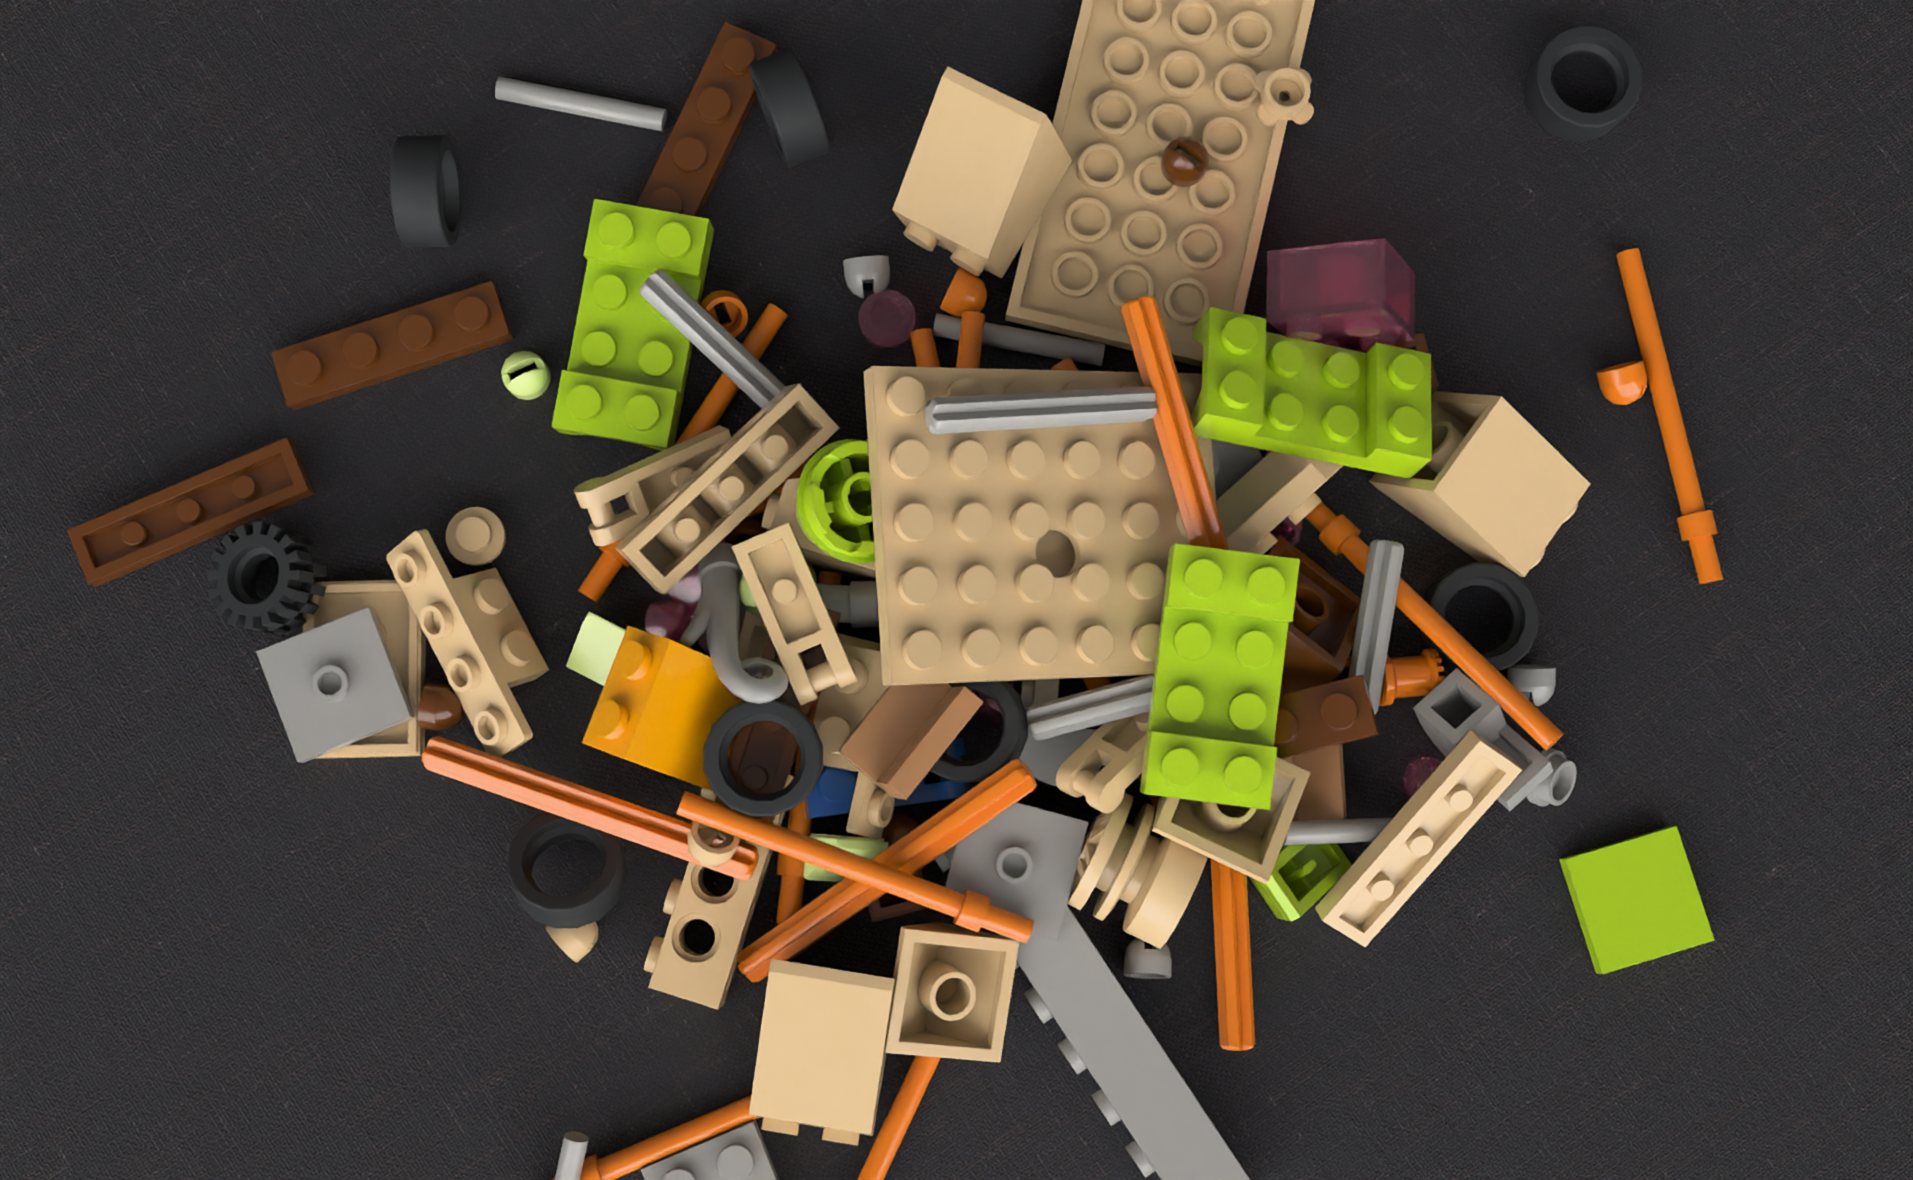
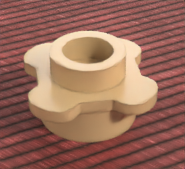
M1280 68L1274 72L1268 69L1261 71L1254 82L1255 88L1260 92L1261 105L1256 113L1258 120L1266 126H1273L1278 121L1293 120L1299 125L1307 123L1314 113V107L1308 102L1311 92L1310 84L1312 82L1310 74L1301 68ZM1287 93L1289 100L1281 101L1279 94Z

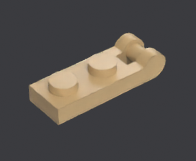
M719 425L612 474L590 479L575 487L574 492L580 507L587 509L591 517L592 523L588 529L596 546H605L626 537L731 438L729 429ZM624 495L629 509L620 514H615L610 501Z
M787 522L731 546L800 705L802 706L818 699L817 692L837 683L840 688H844L857 682L858 679L842 645L791 524ZM821 644L828 661L807 670L799 653Z
M1150 711L1107 722L1098 728L1059 767L1056 774V786L1059 790L1076 798L1083 795L1086 796V802L1089 806L1108 814L1116 810L1123 800L1125 789L1142 773ZM1104 765L1105 767L1096 775L1095 773Z

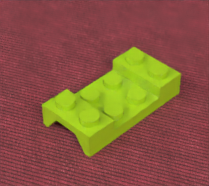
M594 199L583 255L588 261L567 371L562 370L551 426L553 429L568 435H591L636 443L660 451L675 445L693 343L641 295L640 288L654 271L658 269L664 270L699 305L701 304L714 228L708 218Z
M1209 307L1192 329V340L1203 345L1202 388L1191 416L1196 436L1408 479L1413 477L1432 460L1431 354L1378 342L1367 353L1269 333L1266 332L1265 318Z
M1177 543L1170 546L1140 785L1141 793L1270 810L1277 747H1274L1288 623L1293 622L1300 559Z

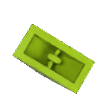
M1337 843L1282 845L1269 881L1264 884L1252 877L1249 878L1276 918L1292 922L1300 918L1331 889L1352 864Z

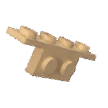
M1271 451L1216 500L1217 510L1229 550L1256 554L1267 552L1278 542L1270 532L1286 517L1296 525L1319 505L1322 500L1316 495L1315 491L1342 468L1343 465Z
M428 530L414 531L387 554V561L419 621L423 633L436 654L451 687L459 698L477 738L480 740L486 753L504 758L533 736L532 730L510 688L536 680L547 672L549 668L497 569L492 568L453 579Z
M843 645L858 681L844 688H840L837 683L821 690L813 724L823 744V766L858 772L846 827L847 832L879 840L882 836L883 828L889 824L892 818L894 798L839 753V748L888 686H883L881 651Z

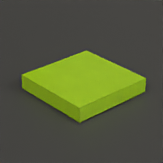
M1677 826L1664 827L1559 859L1597 974H1606L1715 941Z

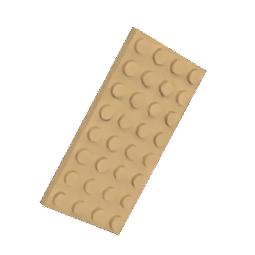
M1315 0L1082 1L1052 123L1072 162L1023 243L1005 321L1133 351L1121 311L1122 305L1135 298L1153 296L1158 304L1174 361L1202 367L1203 345L1192 340V329L1209 307L1244 313L1288 121H1278L1273 126H1266L1258 120L1256 113L1261 105L1260 92L1255 88L1254 82L1257 75L1263 70L1268 69L1274 72L1280 68H1300ZM1280 93L1279 99L1281 101H1288L1289 95L1287 93ZM1191 136L1200 140L1205 146L1209 157L1208 167L1203 178L1197 184L1190 187L1175 186L1164 177L1161 170V159L1164 150L1170 142L1179 137ZM1175 150L1184 155L1196 168L1200 164L1184 150Z

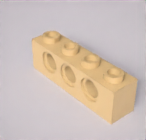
M799 383L785 386L614 548L656 591L662 594L667 593L839 429L838 425Z
M789 775L785 788L795 778L794 776ZM702 788L700 796L715 801L716 794L711 790ZM785 812L776 815L774 824L782 825ZM740 839V841L757 847L759 861L755 872L749 880L743 881L734 877L732 888L723 896H715L707 891L703 883V874L706 867L689 862L683 880L673 879L663 907V912L671 915L665 937H654L644 965L645 971L653 973L648 988L717 1010L724 1005L737 966V956L742 950L773 850ZM694 919L708 922L714 930L715 941L707 953H696L685 942L684 934L686 927Z

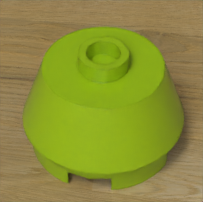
M857 439L839 440L818 450L809 459L801 473L795 499L796 518L804 535L830 556L849 563L875 561L868 441Z

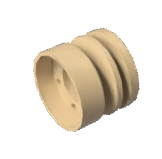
M1124 793L1123 800L1116 810L1108 814L1101 812L1093 820L1084 838L1068 905L1081 910L1094 888H1098L1101 891L1093 912L1095 918L1103 921L1119 899L1127 902L1128 906L1125 912L1123 931L1161 949L1180 921L1198 884L1208 857L1162 835L1159 838L1150 835L1156 807L1148 803L1143 805L1132 825L1125 823L1134 797Z

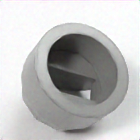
M862 256L843 260L845 281L847 287L854 295L864 298L863 284L873 283L875 297L881 295L890 283L889 256Z
M1513 665L1507 668V680L1528 700L1530 692H1532L1534 705L1538 707L1548 702L1554 693L1556 667L1548 665Z
M1137 937L1131 940L1126 947L1124 955V976L1141 979L1171 978L1172 958L1167 944L1165 943L1161 949L1153 945L1152 949H1144L1143 940Z

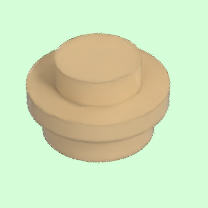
M481 507L466 508L458 512L451 519L446 530V544L450 553L462 563L471 566H481L492 562L500 555L506 541V532L502 521L493 512Z

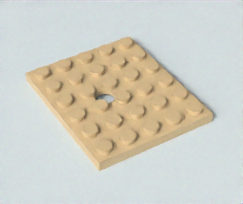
M871 366L864 371L883 686L1154 674L1169 549L1175 543L1189 545V541L1153 418L1144 422L933 434L926 427L924 413L926 402L935 397L1143 386L1139 372ZM1178 373L1191 417L1202 388V374ZM1196 436L1216 503L1212 439ZM1048 530L1063 533L1074 547V565L1070 572L1061 578L1053 577L1052 573L1045 566L1039 565L1036 559L1037 541Z

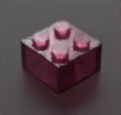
M1385 238L1267 251L1266 320L1287 338L1302 339L1335 347L1360 345L1361 349L1369 351L1376 342L1396 346V342L1415 341V272Z

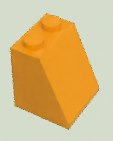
M627 626L582 743L712 791L704 772L705 742L712 725L729 708L745 702V700L732 694L721 682L714 670L711 657L673 640ZM736 735L733 737V739H732V741H731V744H730V746H729V749H728V759H729V756H730V753H731V750H732L733 743H734V740H735Z

